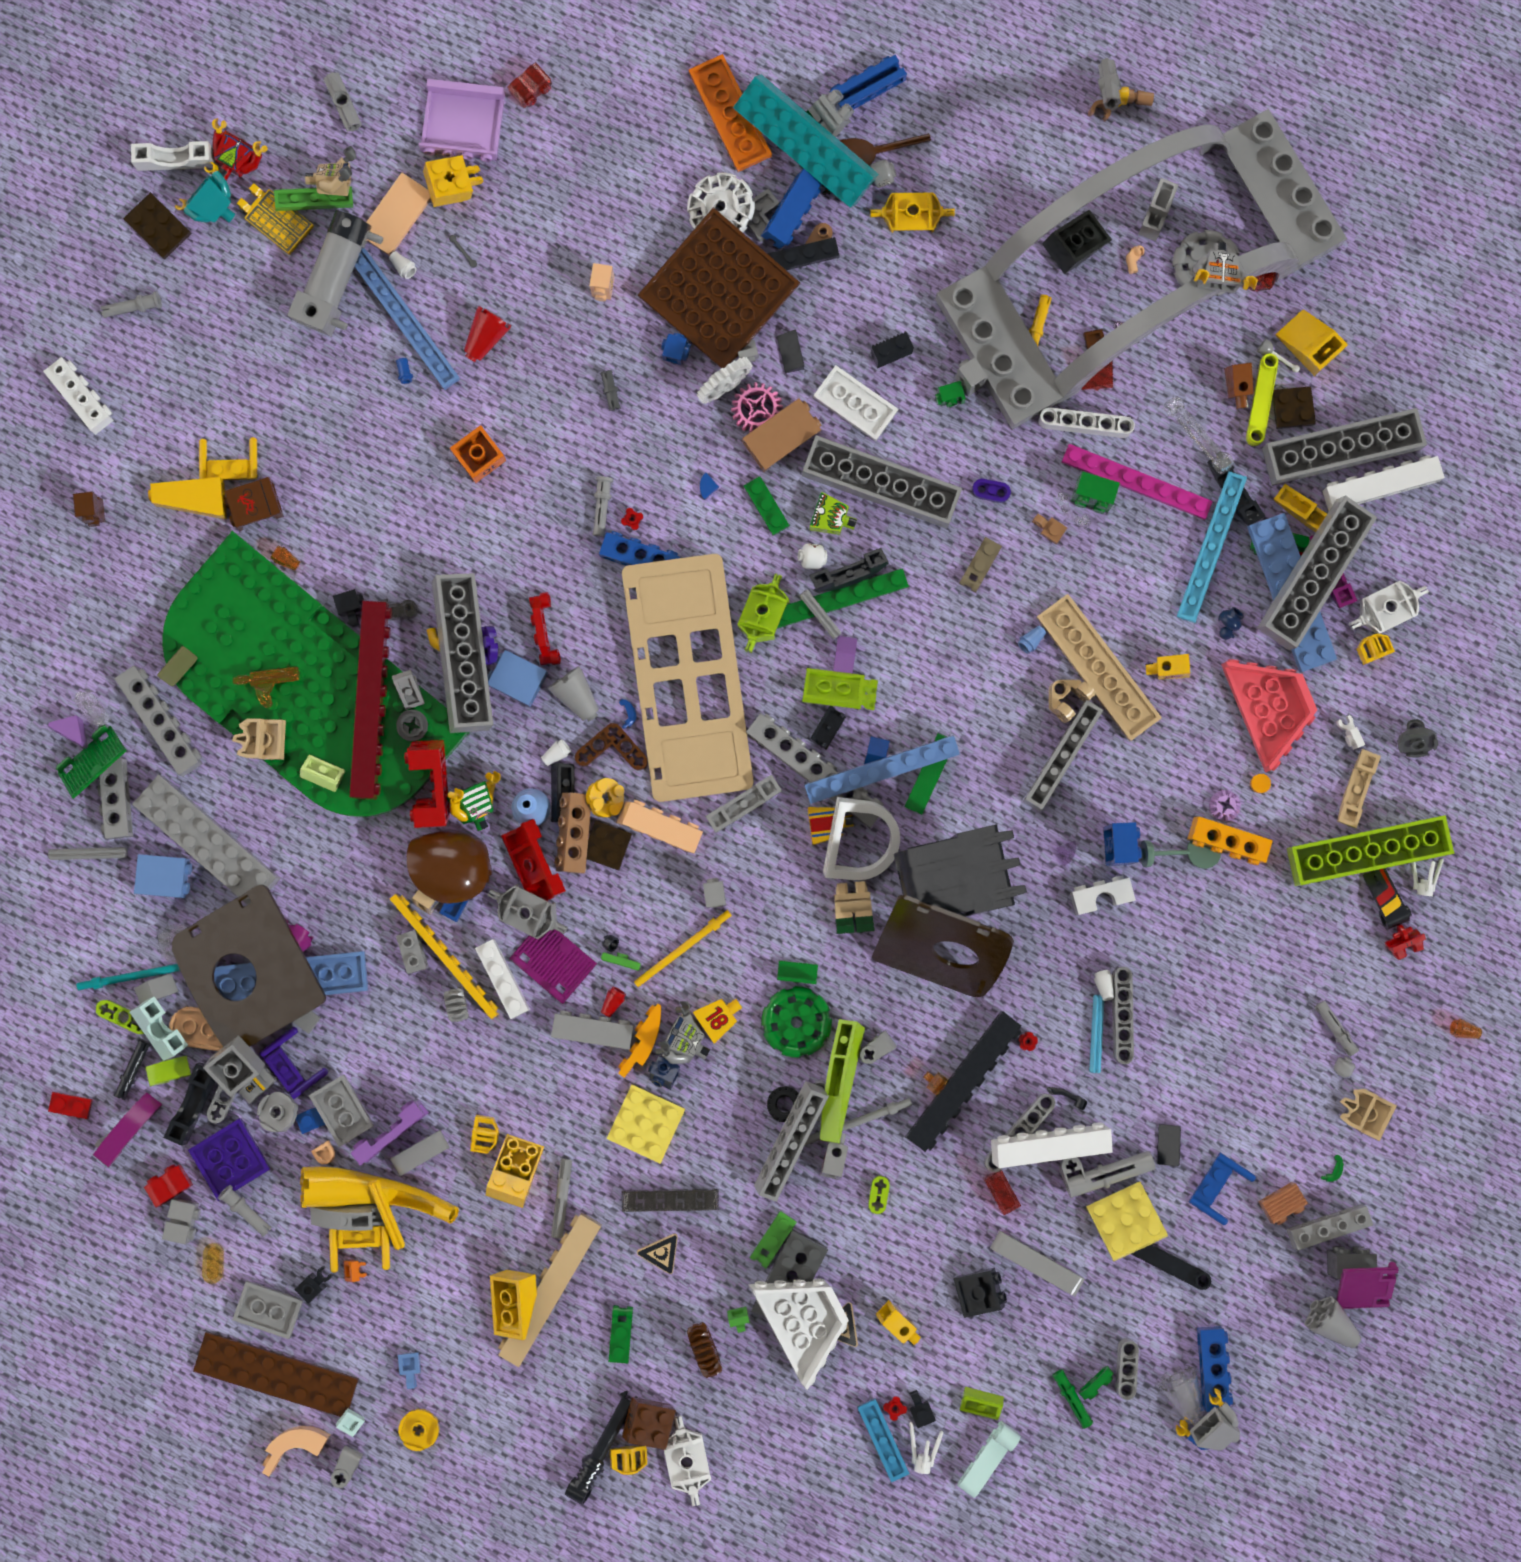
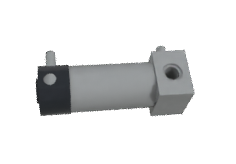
M336 210L303 292L297 290L287 316L299 324L332 337L336 327L346 330L348 324L339 320L342 312L337 308L359 254L364 249L367 240L369 239L381 244L383 237L370 232L372 226L361 218Z

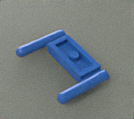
M1220 1152L1188 1202L1220 1224L1226 1225L1228 1219L1212 1209L1210 1205L1218 1196L1233 1170L1250 1182L1255 1181L1256 1176Z

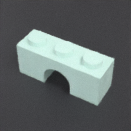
M152 997L131 1010L130 1014L164 1061L175 1056L187 1047L188 1044L177 1029L171 1030L164 1024L162 1015L166 1012L157 999Z

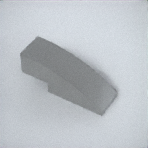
M1163 178L1160 179L1141 225L1139 235L1154 241L1157 240L1174 199L1178 184Z

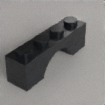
M196 1063L188 1080L185 1098L179 1110L171 1119L163 1137L181 1146L188 1144L215 1083V1080L203 1068L204 1063Z

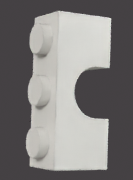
M1123 875L1112 878L1113 882L1106 884L1104 880L1094 882V887L1086 888L1085 885L1074 887L1075 892H1071L1070 895L1075 914L1081 915L1096 911V898L1101 893L1108 894L1112 898L1114 906L1135 901L1130 877L1124 879Z

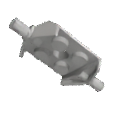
M519 884L514 885L504 894L490 889L487 896L497 900L500 921L536 939L541 938L548 931L554 929L563 934L566 933L568 927L557 921L555 902L550 903L518 887ZM522 908H527L530 911L529 918L522 916Z

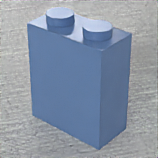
M504 650L503 654L500 653L497 657L496 668L494 671L491 670L487 676L488 685L506 696L531 707L548 672Z
M138 854L134 894L186 898V894H189L190 883H187L188 875L192 872V863H189L190 859Z

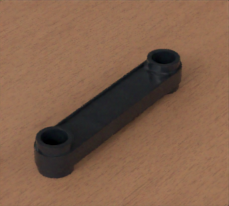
M1152 1244L1131 1254L1200 1290H1206L1211 1285L1212 1281L1208 1273ZM1202 1275L1206 1276V1283L1198 1285V1278Z

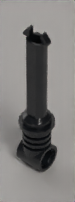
M627 1390L620 1393L622 1398L591 1454L587 1455L586 1458H582L581 1466L583 1468L579 1469L580 1473L576 1474L578 1477H574L565 1491L567 1497L580 1505H584L592 1492L591 1485L595 1483L593 1480L597 1479L596 1475L599 1476L600 1473L604 1472L603 1460L627 1418L631 1403L629 1399L625 1398L629 1392Z

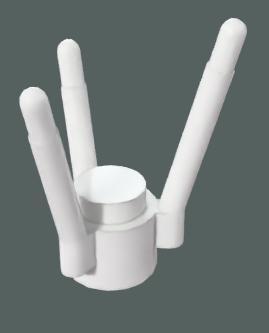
M1443 858L1438 863L1434 877L1435 862L1432 861L1428 880L1421 879L1420 883H1418L1416 862L1411 863L1414 880L1413 889L1417 890V895L1433 897L1444 861Z
M910 1422L911 1464L915 1465V1472L929 1474L931 1467L934 1465V1459L943 1436V1431H940L931 1457L928 1455L929 1440L926 1441L924 1454H918L917 1457L913 1422Z

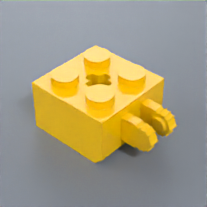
M463 155L425 162L423 173L433 207L471 199L473 193L472 186L480 185L484 182L480 176L469 178V175L480 171L478 165L466 167Z

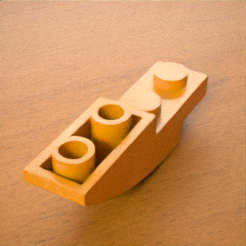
M659 1003L656 1006L651 1005L646 1012L648 1018L645 1022L640 1021L634 1029L637 1032L635 1037L641 1041L640 1043H634L629 1050L632 1053L628 1060L624 1058L618 1066L620 1069L618 1074L624 1078L636 1062L643 1066L650 1056L660 1029L661 1005Z

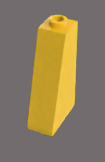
M221 477L150 483L148 498L157 507L227 519V510L223 499L225 498V484Z

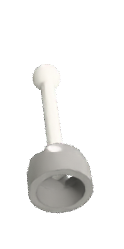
M1265 339L1257 349V352L1261 355H1276L1280 361L1291 367L1293 372H1299L1300 367L1298 365H1293L1273 351V344L1269 340Z

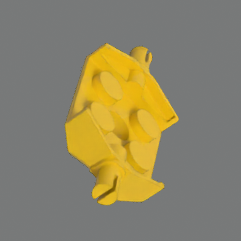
M933 192L891 193L882 209H870V218H884L891 233H894V231L932 230L934 232L941 217L955 216V208L943 209V206H941ZM914 206L918 209V213L911 215L907 209Z

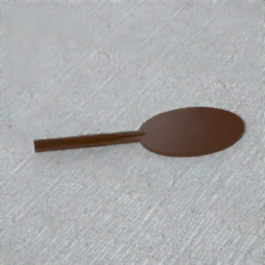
M928 133L875 147L870 142L858 138L840 141L870 166L874 162L876 154L931 141Z

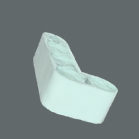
M1002 1420L997 1424L999 1425L998 1428L994 1429L986 1440L987 1444L982 1446L975 1456L976 1460L974 1463L971 1462L958 1481L957 1486L973 1498L982 1490L1007 1451H1013L1020 1441V1434Z

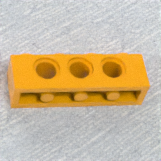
M1200 816L1193 818L1187 840L1193 841L1192 845L1203 848L1205 845L1211 847L1210 851L1222 854V851L1230 853L1229 857L1240 860L1242 857L1248 859L1247 863L1259 866V863L1267 862L1273 840ZM1209 831L1214 833L1213 841H1210L1207 837ZM1227 837H1230L1233 841L1231 847L1226 845ZM1246 843H1249L1251 846L1249 853L1244 849Z

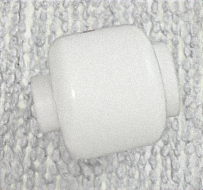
M806 543L802 549H799L797 558L798 561H801L803 568L819 570L823 565H826L827 550H824L822 545Z

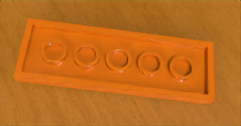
M721 54L689 69V75L737 172L772 157L762 132L733 108L741 97L742 92L724 55Z

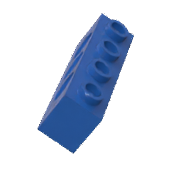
M612 531V533L606 532L599 552L601 558L625 566L654 562L658 557L664 560L680 558L677 552L659 550L660 547L654 544H649L648 546L641 544V541L636 538L630 537V540L623 538L621 533ZM620 545L628 547L625 553H619L617 548ZM643 551L646 553L644 559L639 560L635 557L636 553Z
M1221 1326L1198 1327L1197 1340L1202 1405L1206 1412H1210L1214 1407H1219L1212 1404L1209 1399V1393L1212 1397H1218L1213 1393V1387L1217 1384L1221 1385L1222 1401H1226L1229 1406L1233 1405V1396L1229 1392L1231 1374L1227 1371V1364H1230L1229 1352H1226L1225 1345L1228 1343V1334ZM1212 1344H1218V1350L1215 1353H1210L1209 1351ZM1214 1364H1219L1220 1366L1217 1373L1211 1372V1367Z

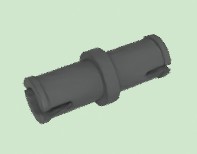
M612 370L600 373L604 386L603 394L606 395L609 411H614L615 408L617 410L621 409L617 395L618 387L615 386Z

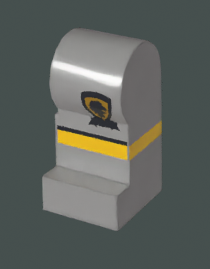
M264 1066L260 1074L243 1086L239 1093L251 1104L269 1089L278 1078L267 1066Z

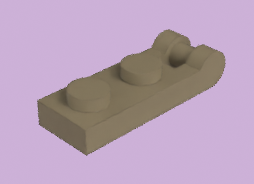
M985 537L959 584L970 587L971 591L976 593L1002 546ZM971 574L977 577L976 582L969 579Z

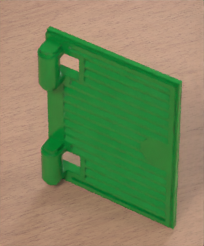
M101 725L92 733L93 741L88 744L87 749H83L73 759L69 756L56 766L58 775L73 799L127 751L111 726ZM106 732L108 737L101 741L100 737ZM71 764L73 768L66 773L64 769Z

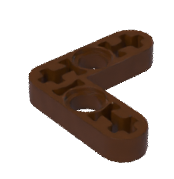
M615 723L607 725L575 753L576 763L579 766L585 767L590 765L613 745L634 770H643L648 763L643 752L624 730ZM611 727L613 729L618 728L617 734L620 738L622 735L625 736V738L621 739L617 743V745L614 743L615 741H617L615 736L612 735L610 737L608 735L610 734L609 729ZM602 740L604 742L603 749L595 750L593 748L594 741ZM623 742L631 743L632 748L629 752L621 751L620 746ZM590 746L596 755L593 757L592 754H589L586 763L584 761L579 762V754L589 752L586 748ZM635 749L638 751L635 755L639 759L641 757L644 758L641 767L640 765H634L635 760L632 756L630 759L627 758Z

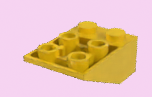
M1304 309L1275 334L1314 377L1348 346L1335 330Z
M507 1134L488 1181L485 1196L523 1208L544 1146Z

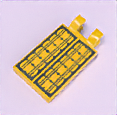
M253 183L249 190L257 199L250 206L243 198H240L237 205L247 214L244 217L247 222L288 255H291L313 229L314 225L296 210L276 211L274 193L270 189L264 193Z

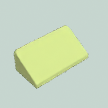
M312 755L307 757L300 769L301 778L333 792H336L345 773L344 769Z

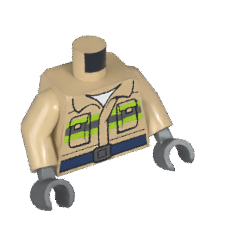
M348 146L345 148L343 153L346 157H341L337 163L319 164L316 173H305L306 185H316L317 193L348 196L352 175L350 163L348 162L356 159V152L353 147Z

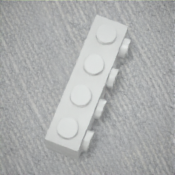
M61 357L43 372L90 431L96 435L114 421L110 416L112 412L105 404L102 406L98 400L101 398L94 390L90 391L87 388L89 384L82 375L78 376L75 373L77 370L75 365L70 360L66 361Z

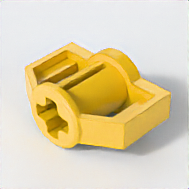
M1378 633L1362 639L1356 648L1363 665L1395 652L1389 636ZM1378 638L1381 639V641H1382V643H1383V645H1384V647H1385L1386 652L1383 651L1382 646H1381V644H1380ZM1364 644L1366 645L1371 658L1368 657L1363 646Z
M475 1116L470 1151L488 1154L497 1144L499 1128L494 1117ZM479 1122L492 1124L495 1129L479 1127ZM476 1141L490 1142L493 1145L491 1147L476 1145Z
M623 1446L609 1450L610 1468L622 1475L636 1474L647 1465L646 1446ZM640 1451V1465L636 1468L635 1452ZM620 1453L622 1457V1470H619L617 1467V1454Z

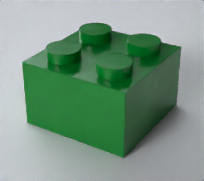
M1082 471L1077 479L1071 502H1074V505L1080 508L1091 507L1096 513H1108L1114 505L1120 482Z

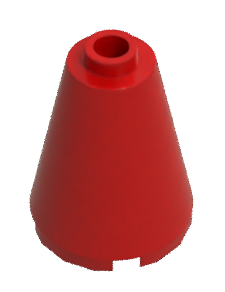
M479 305L476 309L464 351L467 353L465 356L474 362L477 359L481 361L510 330L512 325L508 322L506 324L503 319L485 308L483 310Z

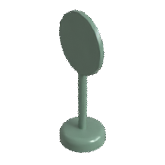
M1207 835L1208 839L1213 841L1214 837ZM1143 840L1140 845L1142 851L1141 864L1145 868L1153 865L1155 856L1187 854L1193 865L1198 868L1207 869L1218 863L1221 854L1210 851L1211 847L1205 845L1203 848L1192 845L1193 841L1188 843L1187 850L1154 851V846L1149 840Z

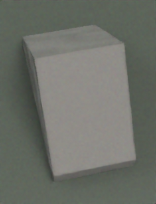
M172 974L146 981L134 988L140 1004L152 997L160 1000L179 992Z

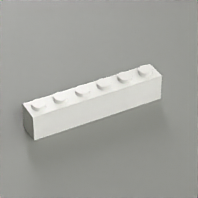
M1430 455L1419 458L1418 462L1413 463L1412 460L1401 463L1400 467L1394 468V465L1385 467L1379 473L1370 471L1361 478L1352 476L1345 479L1346 482L1343 483L1338 481L1327 484V487L1322 492L1329 511L1336 499L1345 495L1356 503L1362 504L1440 482L1445 477L1438 456L1431 458Z
M1100 1122L1093 1123L1092 1126L1087 1127L1075 1125L1073 1129L1055 1128L1051 1132L1039 1130L1035 1132L1036 1134L1018 1133L1015 1137L1002 1135L998 1136V1139L991 1140L992 1163L998 1168L1112 1153L1111 1129Z

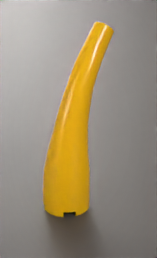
M302 1167L300 1186L302 1195H300V1202L302 1208L376 1204L368 1183L377 1179L389 1205L418 1210L450 1224L455 1221L459 1213L457 1206L424 1190L398 1181L338 1167Z

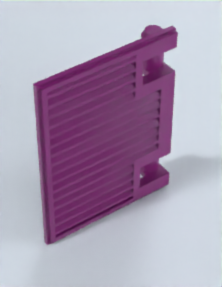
M555 929L548 931L539 939L529 935L509 958L562 1004L597 965L593 959ZM522 953L530 958L527 963L520 958ZM559 983L566 989L563 994L555 988Z
M1389 1262L1388 1267L1343 1269L1336 1300L1343 1309L1389 1307V1299L1392 1298L1396 1283L1395 1273H1398L1399 1268L1395 1262Z

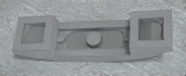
M771 774L705 817L717 833L782 792Z

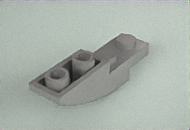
M376 1204L310 1207L311 1225L323 1228L362 1231L373 1230V1226L385 1225Z

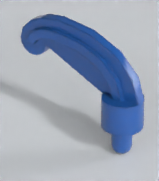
M622 699L619 704L625 706L629 717L622 726L625 729L635 723L637 714L633 705L629 701Z

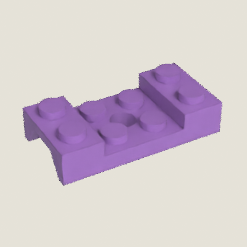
M413 1100L409 1101L400 1108L402 1112L398 1116L401 1120L396 1121L389 1127L391 1129L389 1133L384 1132L375 1139L367 1140L364 1138L353 1146L355 1150L351 1152V1155L360 1166L370 1161L429 1113L420 1100L415 1102Z

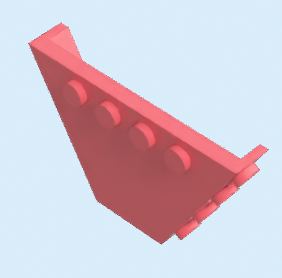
M1228 659L1221 666L1265 773L1271 770L1274 771L1281 763L1279 759L1291 751L1293 741L1299 740L1303 735V728L1306 725L1309 726L1316 718L1314 714L1317 708L1303 674L1296 673L1294 669H1284L1282 671L1277 670L1276 666H1266L1264 668L1258 667L1259 664L1248 662L1247 664H1240L1239 660Z

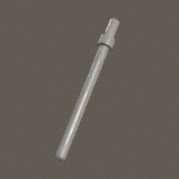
M910 1098L897 1103L891 1102L886 1104L887 1106L846 1121L842 1131L888 1114L894 1115L899 1110L912 1106ZM820 1132L809 1135L805 1145L820 1140Z

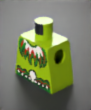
M821 492L809 530L840 535L842 527L854 530L857 519L847 516L848 505Z

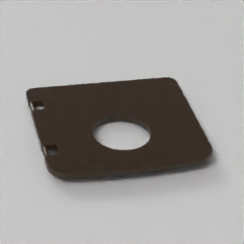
M265 885L255 886L243 895L180 931L173 938L172 952L180 971L203 1016L223 1047L238 1035L251 1047L321 1006L326 1001L325 992L269 888ZM249 897L251 903L243 907L241 901ZM199 927L202 933L194 937L191 931ZM228 954L245 956L251 961L256 971L257 980L255 988L243 1000L236 1001L226 998L219 992L215 984V968L218 962Z
M899 895L873 951L872 958L881 964L965 995L982 997L992 988L1002 973L1010 956L1014 940L1011 935L1000 929L991 928L981 924V922L935 905L926 904L916 898ZM944 941L955 942L971 949L979 960L969 965L953 963L938 955L933 945Z

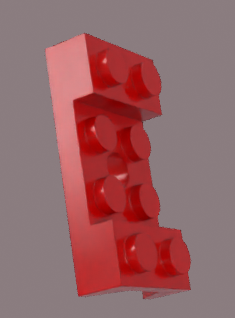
M535 819L523 822L520 827L501 835L524 890L546 901L566 891L559 874L552 875L537 840L542 835Z

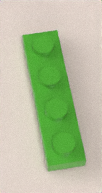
M352 186L349 188L348 196L317 193V188L274 190L276 211L354 208Z

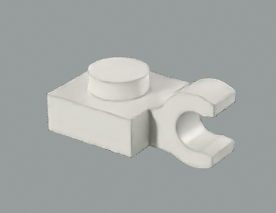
M1350 715L1346 716L1347 725H1344L1341 719L1337 721V726L1346 731L1347 736H1345V740L1349 747L1352 746L1354 750L1365 745Z

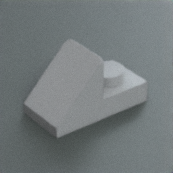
M411 670L392 676L406 710L425 704L417 679L413 676Z

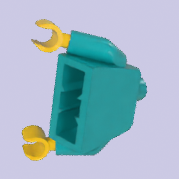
M210 162L213 165V169L209 171L206 166L204 169L211 176L208 175L188 201L179 198L183 205L182 207L175 205V208L184 211L187 216L197 222L208 223L211 221L215 223L221 216L229 223L235 216V213L228 208L231 203V192L227 181L218 171V166Z

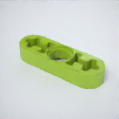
M101 1000L97 1003L96 1013L98 1016L136 1034H144L141 1029L140 1031L138 1030V1025L131 1024V1027L129 1026L133 1021L130 1009L111 1000ZM109 1004L108 1008L116 1011L114 1015L110 1012L103 1014L101 1006ZM122 1011L127 1012L129 1015L128 1021L125 1023L120 1022L118 1018Z

